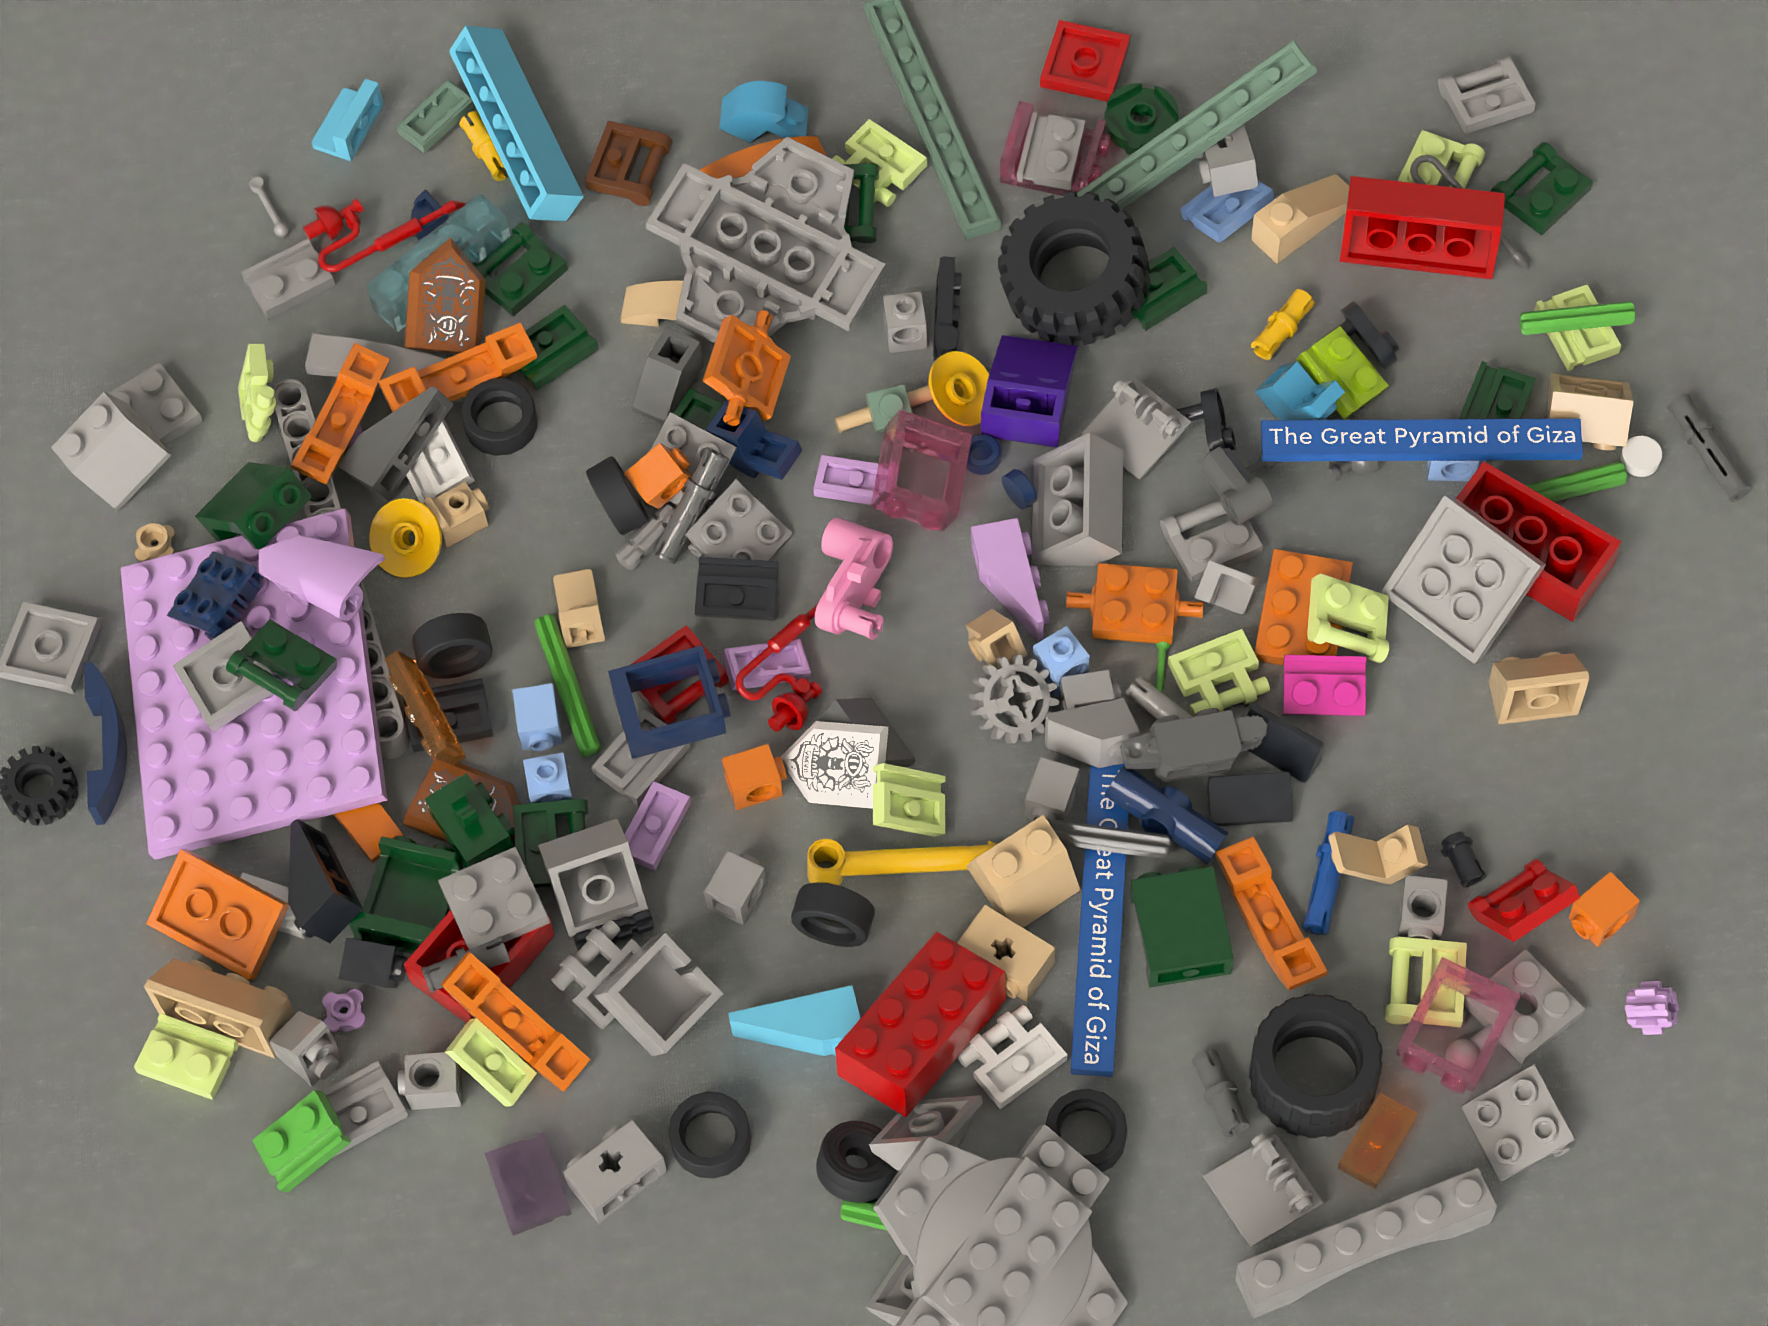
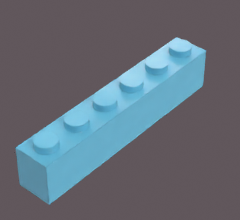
M465 25L449 52L529 219L567 221L584 196L503 30Z

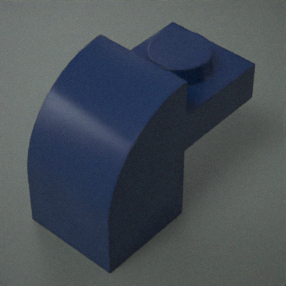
M725 401L705 431L737 447L729 464L752 478H756L760 472L783 480L803 451L799 442L767 431L758 412L746 407L743 408L740 423L736 426L728 425V421L724 422L723 420L729 404L728 401Z

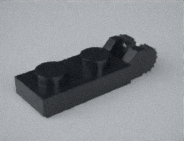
M942 256L939 261L936 280L933 361L947 352L957 351L959 344V331L957 329L959 326L960 306L953 305V295L960 296L962 273L955 272V257Z

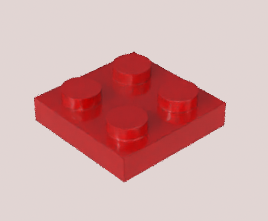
M1059 20L1040 76V87L1108 102L1110 96L1116 90L1130 46L1131 35Z

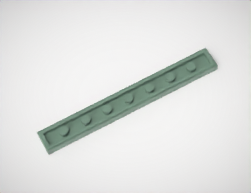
M872 0L863 3L867 20L965 240L1000 230V218L902 1Z
M1295 40L1291 41L1077 192L1078 197H1084L1086 192L1099 195L1101 202L1107 198L1116 202L1121 211L1317 73L1315 65Z

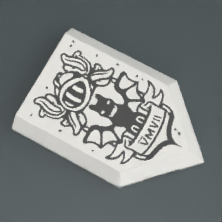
M815 721L781 756L784 768L809 803L873 808V784L877 783V773L873 772V766L883 764L886 761L888 727Z

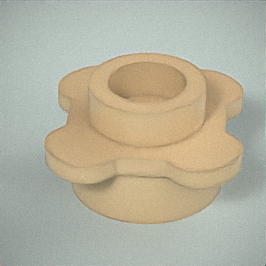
M150 523L139 528L136 531L138 548L135 550V557L137 560L143 562L173 554L174 550L171 547V539L175 536L174 529L169 525L162 526L157 523ZM157 541H158V545H156V546H152V545H151L153 542H157Z

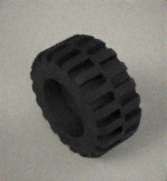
M1072 191L1064 192L1063 198L1055 199L1054 194L1043 198L1044 204L1038 207L1034 204L1030 205L1024 210L1025 217L1022 220L1016 218L1009 226L1011 236H1004L1000 245L1002 254L998 257V270L1011 310L1015 317L1021 320L1023 327L1030 333L1037 331L1040 339L1047 342H1053L1055 338H1059L1060 344L1074 345V340H1082L1083 345L1095 343L1094 337L1102 334L1107 339L1116 334L1114 328L1117 325L1121 324L1125 327L1133 319L1132 308L1137 311L1141 309L1145 301L1143 292L1149 290L1150 277L1148 271L1150 266L1138 227H1135L1133 218L1126 210L1120 211L1118 204L1109 198L1101 202L1098 194L1086 192L1084 197H1078L1077 192ZM1087 246L1101 250L1109 256L1104 272L1095 282L1085 288L1068 292L1057 291L1046 287L1040 282V277L1046 264L1056 254L1065 249Z

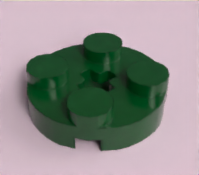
M1142 83L1129 84L1116 90L1110 96L1104 112V129L1107 136L1115 145L1125 149L1128 155H1131L1178 122V105L1173 96L1165 89L1155 85L1154 89L1142 88ZM1139 114L1142 117L1148 115L1150 117L1147 122L1139 123L1135 121L1134 115Z

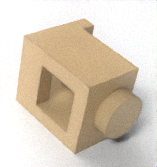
M466 482L434 499H431L429 496L423 500L424 504L436 515L442 531V541L447 548L488 527L485 511L489 509V505L481 490L477 488L471 491Z
M993 609L965 625L969 632V648L980 662L984 660L987 664L997 668L996 658L1006 657L1010 664L1012 655H1022V658L1028 655L1013 621Z

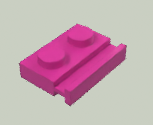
M1284 655L1282 715L1365 716L1366 657Z

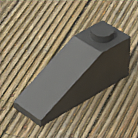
M432 386L362 432L354 444L348 447L338 467L354 481L389 501L454 404Z

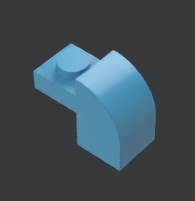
M771 81L747 82L737 86L722 98L719 129L748 143L754 141L765 131L772 132L782 138L806 136L809 107L786 97L787 86Z
M1296 361L1279 366L1254 392L1280 420H1325L1337 408L1335 401L1345 391L1336 380L1317 385L1299 362Z

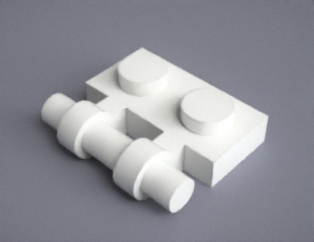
M1024 1005L1013 1013L1007 1011L998 1017L995 1026L982 1035L977 1034L957 1057L965 1068L977 1059L984 1063L983 1066L974 1071V1079L1000 1110L1067 1061V1053L1041 1023L1028 1033L1022 1027L1033 1019L1032 1014ZM1007 1037L1014 1041L1013 1044L998 1055L992 1049Z

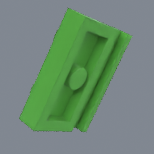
M318 1090L311 1092L252 1140L270 1175L275 1176L278 1182V1190L283 1192H290L351 1143L350 1138L344 1135L341 1129L343 1126L325 1093Z

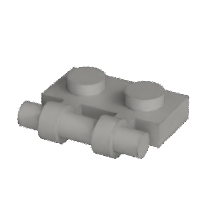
M608 920L599 930L594 928L586 936V944L574 956L568 955L560 963L561 969L551 979L562 991L573 980L583 987L572 1001L600 1029L605 1028L615 1017L596 999L595 995L641 949L633 939H630L619 949L612 940L621 930L612 920ZM598 954H601L608 960V963L593 976L586 967Z

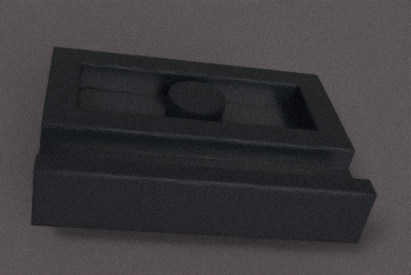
M699 557L695 601L696 616L776 621L778 571L780 565L778 561Z
M482 678L402 694L413 752L493 736Z

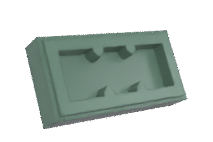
M447 79L396 126L397 132L423 153H426L463 116H466L475 105L469 94Z

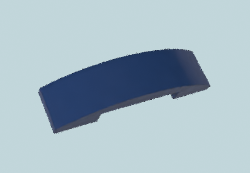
M93 662L84 663L85 700L93 716H102L103 769L87 771V804L96 825H103L110 817L123 786L127 763V743L124 723L115 699L100 671Z

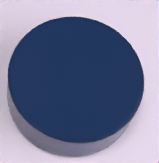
M977 434L968 438L962 447V462L965 468L978 475L989 474L996 470L1001 462V447L998 441L986 434Z
M1013 469L1002 476V485L1009 498L1018 508L1024 510L1036 502V490L1022 471Z

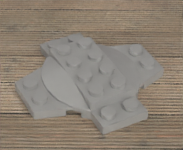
M786 137L754 163L752 170L744 177L732 179L731 175L716 179L683 163L646 222L647 230L680 246L681 257L687 271L684 276L677 309L676 324L714 344L724 318L733 314L747 325L754 326L757 312L761 310L768 311L769 314L773 315V320L768 330L769 337L787 322H795L806 318L814 321L817 316L849 331L885 271V263L851 246L850 236L844 229L854 170L789 137Z
M1045 1124L1036 1128L1016 1158L1008 1157L991 1161L932 1137L923 1138L873 1206V1209L903 1255L907 1254L914 1266V1281H911V1286L915 1299L895 1326H1113L1128 1302L1092 1247V1235L1088 1219L1092 1213L1090 1207L1110 1179Z

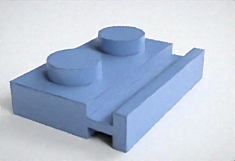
M1258 181L1256 188L1217 197L1213 196L1211 186H1209L1180 208L1182 219L1186 222L1190 220L1195 228L1221 243L1252 219L1255 213L1274 200L1273 189Z

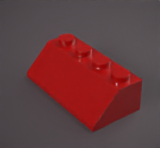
M1351 176L1339 262L1492 280L1502 231L1505 193Z

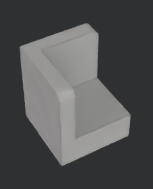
M1209 560L1194 598L1243 615L1247 611L1259 578Z

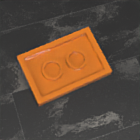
M1278 549L1273 550L1254 651L1259 662L1284 666V655H1337L1338 645L1328 642L1318 644L1309 641L1307 638L1311 580L1321 573L1349 583L1353 562ZM1329 622L1331 627L1338 629L1342 627L1341 625Z
M180 849L146 924L242 977L254 980L287 913L289 904L192 851Z

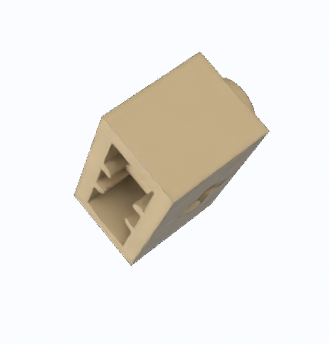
M986 905L983 906L957 942L1006 972V996L1013 999L1017 996L1025 1002L1029 1001L1055 964V947Z

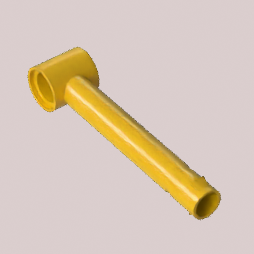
M820 839L815 841L808 849L807 877L810 883H830L839 886L844 876L968 870L967 864L997 844L988 841V845L844 851L837 841ZM822 861H830L835 865L831 868H821L817 864Z

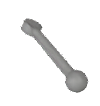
M258 176L251 178L249 181L250 188L253 192L258 193L275 224V234L280 237L286 236L289 232V227L286 223L281 222L264 190V180Z

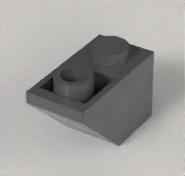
M666 327L647 356L632 410L664 424L669 413L675 412L704 367L701 342Z

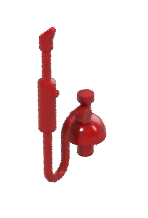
M355 198L351 201L352 204L339 211L329 205L315 207L313 209L317 219L302 228L309 240L325 232L328 238L333 241L342 232L344 226L343 219L345 218L346 224L349 229H352V232L326 246L318 256L319 266L324 271L338 272L376 251L384 252L402 241L416 236L417 233L422 231V226L444 214H450L465 207V203L450 200L443 204L441 208L419 220L413 218L375 239L373 245L335 265L326 263L327 255L352 242L360 233L361 221L355 212L360 214L364 209L359 200Z
M817 605L805 615L799 614L767 642L768 647L742 668L736 676V688L739 694L748 700H759L781 681L791 684L790 686L794 693L780 694L772 701L774 715L768 719V724L775 732H779L785 726L791 730H800L809 715L807 702L812 698H818L822 694V688L814 681L809 683L804 678L798 680L787 673H780L774 676L757 692H749L745 688L743 681L751 671L772 653H780L810 627V620L815 617Z

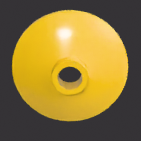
M951 351L943 354L935 360L929 373V389L934 403L945 417L956 424L974 426L981 423V410L989 377L988 371L976 358L967 353Z
M402 498L385 504L377 512L371 523L369 543L372 552L384 555L385 560L379 563V566L386 572L397 577H415L430 569L437 560L442 546V531L436 515L427 505L415 499ZM411 531H413L415 534V542L413 545L409 542L408 539L409 533Z

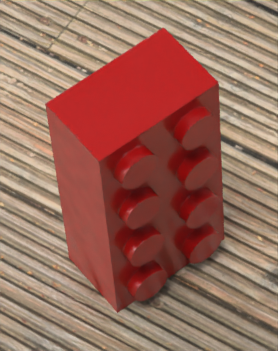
M1483 461L1456 497L1468 508L1546 564L1526 595L1571 622L1575 621L1616 563L1622 541Z
M936 931L835 1047L838 1076L904 1117H907L1006 1001V972Z

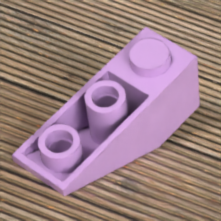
M1018 518L971 527V548L979 580L1037 641L1043 640L1044 624H1049L1050 620L1046 601H1038L1036 590L1041 589L1037 566H1029L1027 555H1032V547L1028 532H1021Z

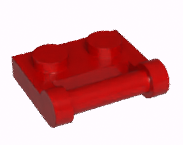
M685 625L632 664L702 646L703 643ZM703 645L706 659L714 658L719 672L720 682L714 683L715 687L722 688L729 683L727 671ZM684 679L636 692L653 711L654 715L666 725L674 723L676 715L704 696L700 679L667 703L660 696Z
M1535 858L1524 865L1523 872L1485 897L1479 895L1469 901L1468 908L1479 923L1515 942L1580 899V895L1575 884L1547 870L1544 864Z

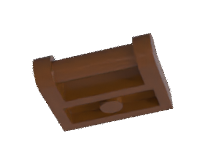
M608 121L584 180L586 189L627 198L640 206L649 205L653 196L651 189L663 156L668 154L671 149L672 139L661 132ZM643 146L649 148L650 151L637 183L628 181L640 148Z

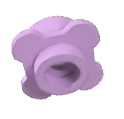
M352 989L346 994L337 995L334 992H330L323 997L322 1004L327 1011V1018L324 1020V1023L328 1025L331 1032H337L338 1030L347 1032L359 1029L365 1024L366 1017L361 1008V1003L364 1001L362 992ZM342 1008H347L348 1011L345 1014L340 1013Z

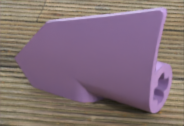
M300 535L258 550L259 573L261 576L276 583L286 595L304 606H309L312 603L343 621L353 618L361 607L363 592L358 586L359 583L379 563L385 560L384 555Z

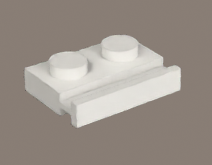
M445 420L442 421L407 473L418 500L422 503L429 496L431 499H434L464 482L469 485L475 481Z

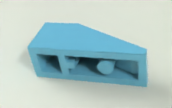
M852 985L728 1013L732 1036L821 1056L831 1054L836 1056L835 1047L860 1019Z

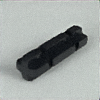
M644 910L633 914V916L614 920L613 922L617 924L621 931L612 942L616 943L631 938L633 933L637 931L640 935L653 930L655 926L650 910ZM604 924L596 926L595 928L599 930ZM587 929L573 936L578 951L586 944V936L592 930Z

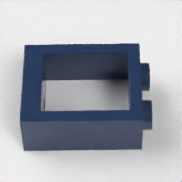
M703 645L608 671L612 692L632 759L726 734L724 718L731 717L725 693L717 695L714 683L720 682L719 672L715 659H706ZM698 675L710 713L643 732L631 693Z

